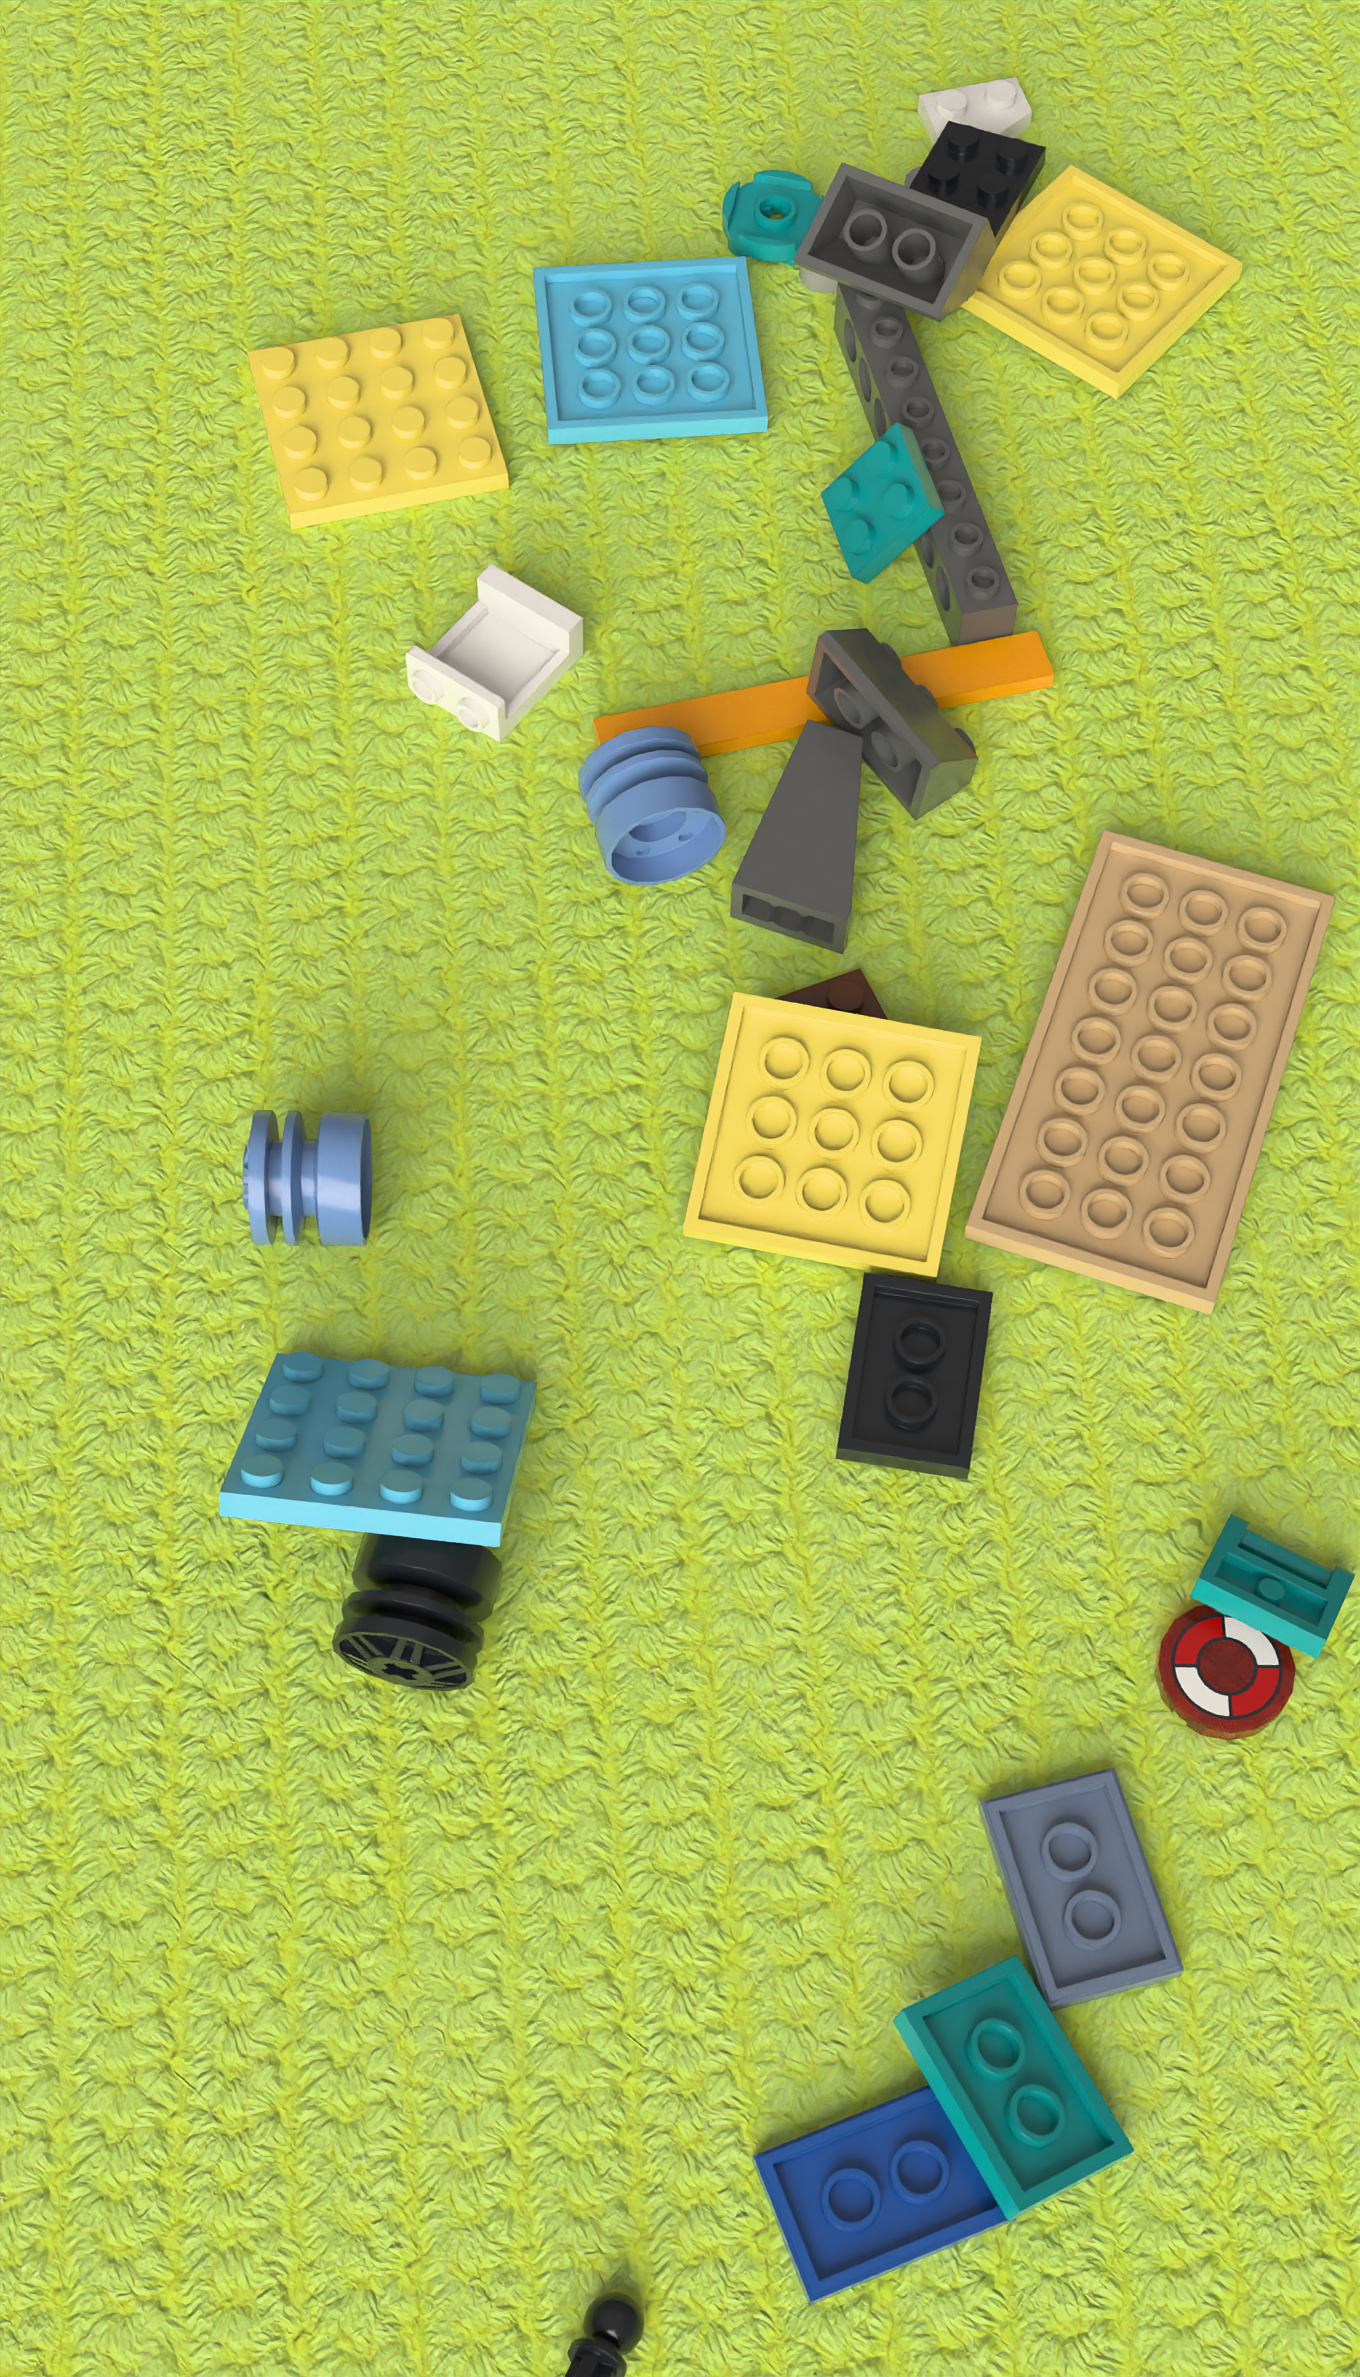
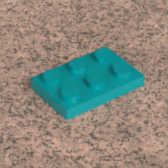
M1017 1954L902 2009L892 2020L1008 2222L1122 2162L1135 2151Z

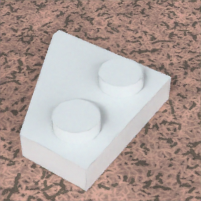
M1016 77L919 95L917 110L933 146L948 121L970 125L977 129L1015 138L1030 128L1032 110Z

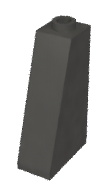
M807 720L732 882L730 917L844 954L848 942L851 916L863 737L849 733L838 726H827Z

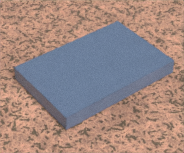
M1114 1767L980 1802L978 1811L1034 1984L1051 2012L1174 1979L1182 1975L1184 1968Z

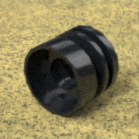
M364 1532L352 1571L353 1584L360 1591L353 1592L344 1599L341 1609L344 1620L336 1626L332 1640L334 1652L347 1664L360 1671L394 1684L434 1691L465 1689L474 1682L478 1668L476 1654L483 1649L485 1642L484 1630L476 1622H482L492 1615L503 1574L502 1563L490 1550L481 1545Z

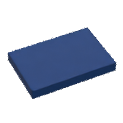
M930 2085L756 2154L752 2159L809 2306L1010 2223Z

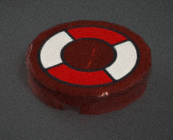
M1205 1604L1195 1606L1174 1620L1159 1645L1154 1674L1162 1701L1172 1713L1175 1711L1180 1718L1187 1722V1727L1202 1736L1229 1741L1255 1736L1278 1718L1293 1693L1296 1667L1289 1646Z

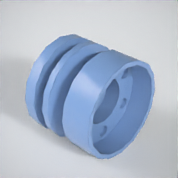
M656 726L624 732L600 745L586 758L578 772V788L583 801L586 803L588 817L595 825V837L606 869L616 880L630 885H658L678 880L699 870L717 855L726 841V823L716 796L708 786V775L706 769L701 764L699 750L689 734L673 727Z
M256 1110L252 1120L250 1139L244 1152L242 1178L244 1206L248 1210L250 1231L255 1245H273L277 1233L278 1218L282 1217L286 1244L289 1246H299L306 1217H316L319 1237L324 1246H367L372 1206V1141L370 1119L367 1111H324L318 1128L317 1140H307L304 1121L298 1110L288 1111L285 1118L283 1139H279L278 1123L274 1111Z

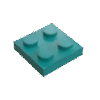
M898 422L821 493L851 577L865 584L874 579L945 514L913 430Z

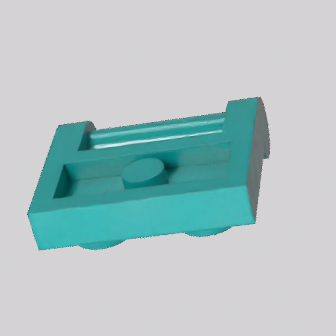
M1230 1514L1190 1597L1317 1659L1327 1641L1355 1574L1336 1565L1334 1571L1247 1529L1250 1522Z

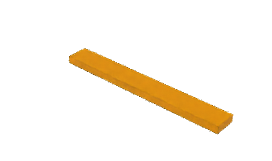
M1037 630L899 657L903 671L916 686L922 685L931 692L938 704L939 710L1050 688L1053 686L1055 675ZM809 675L593 718V733L599 747L604 742L627 731L649 726L673 727L689 734L697 745L702 758L799 738L807 720L827 726L834 725L806 694Z

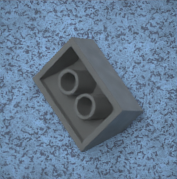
M842 162L793 261L797 266L941 322L974 294L998 245L988 218Z
M867 628L827 630L818 636L806 694L834 726L841 727L849 733L863 737L862 759L915 821L970 784L979 758L976 755L973 742L963 730L953 728L941 715L938 704L931 692L922 685L916 686L903 671L901 661L891 646L884 642L879 643Z

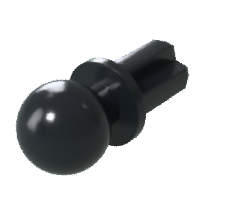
M610 2292L597 2297L589 2305L583 2323L586 2338H579L571 2343L568 2350L571 2364L565 2377L625 2376L627 2364L621 2356L631 2352L640 2342L644 2331V2317L639 2305L631 2297L619 2292Z

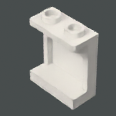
M490 564L477 577L478 601L428 652L414 645L405 656L408 687L420 700L427 704L440 706L455 715L469 730L474 732L481 731L500 743L582 657L583 617Z

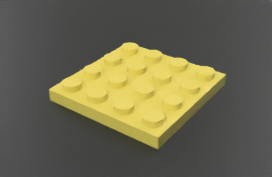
M1071 164L1015 216L991 258L974 294L960 306L1117 400L1240 279L1243 262Z
M459 313L247 352L249 369L291 529L509 488L507 467Z
M734 992L684 1221V1236L936 1283L982 1037Z

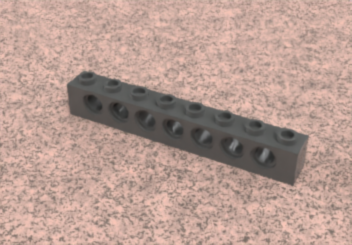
M837 282L834 332L875 442L896 422L911 428L945 511V514L914 541L913 544L952 647L1013 635L1018 602L903 307Z

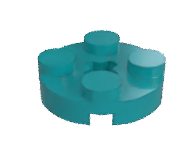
M767 170L755 173L754 182L747 183L741 188L739 180L729 188L723 200L722 227L728 238V249L735 256H746L767 262H784L790 266H797L793 260L824 199L823 194L820 200L819 196L812 192V182L801 175L787 171ZM772 213L782 214V219H770Z

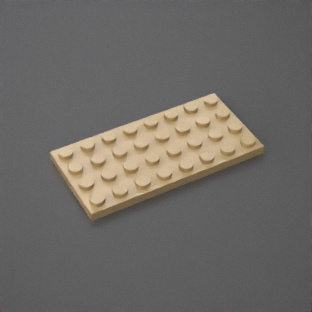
M1103 829L970 1212L963 1238L1211 1315L1336 897Z

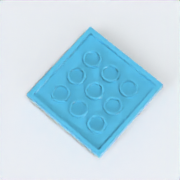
M746 256L533 268V285L549 445L767 432L768 412Z
M294 1352L289 1355L277 1353L221 1487L219 1516L500 1547L536 1405L537 1382L518 1380L512 1375L503 1373L479 1376L453 1373L451 1370L440 1366H427L415 1369L388 1366L384 1362L375 1359H361L352 1362L325 1359L311 1352Z

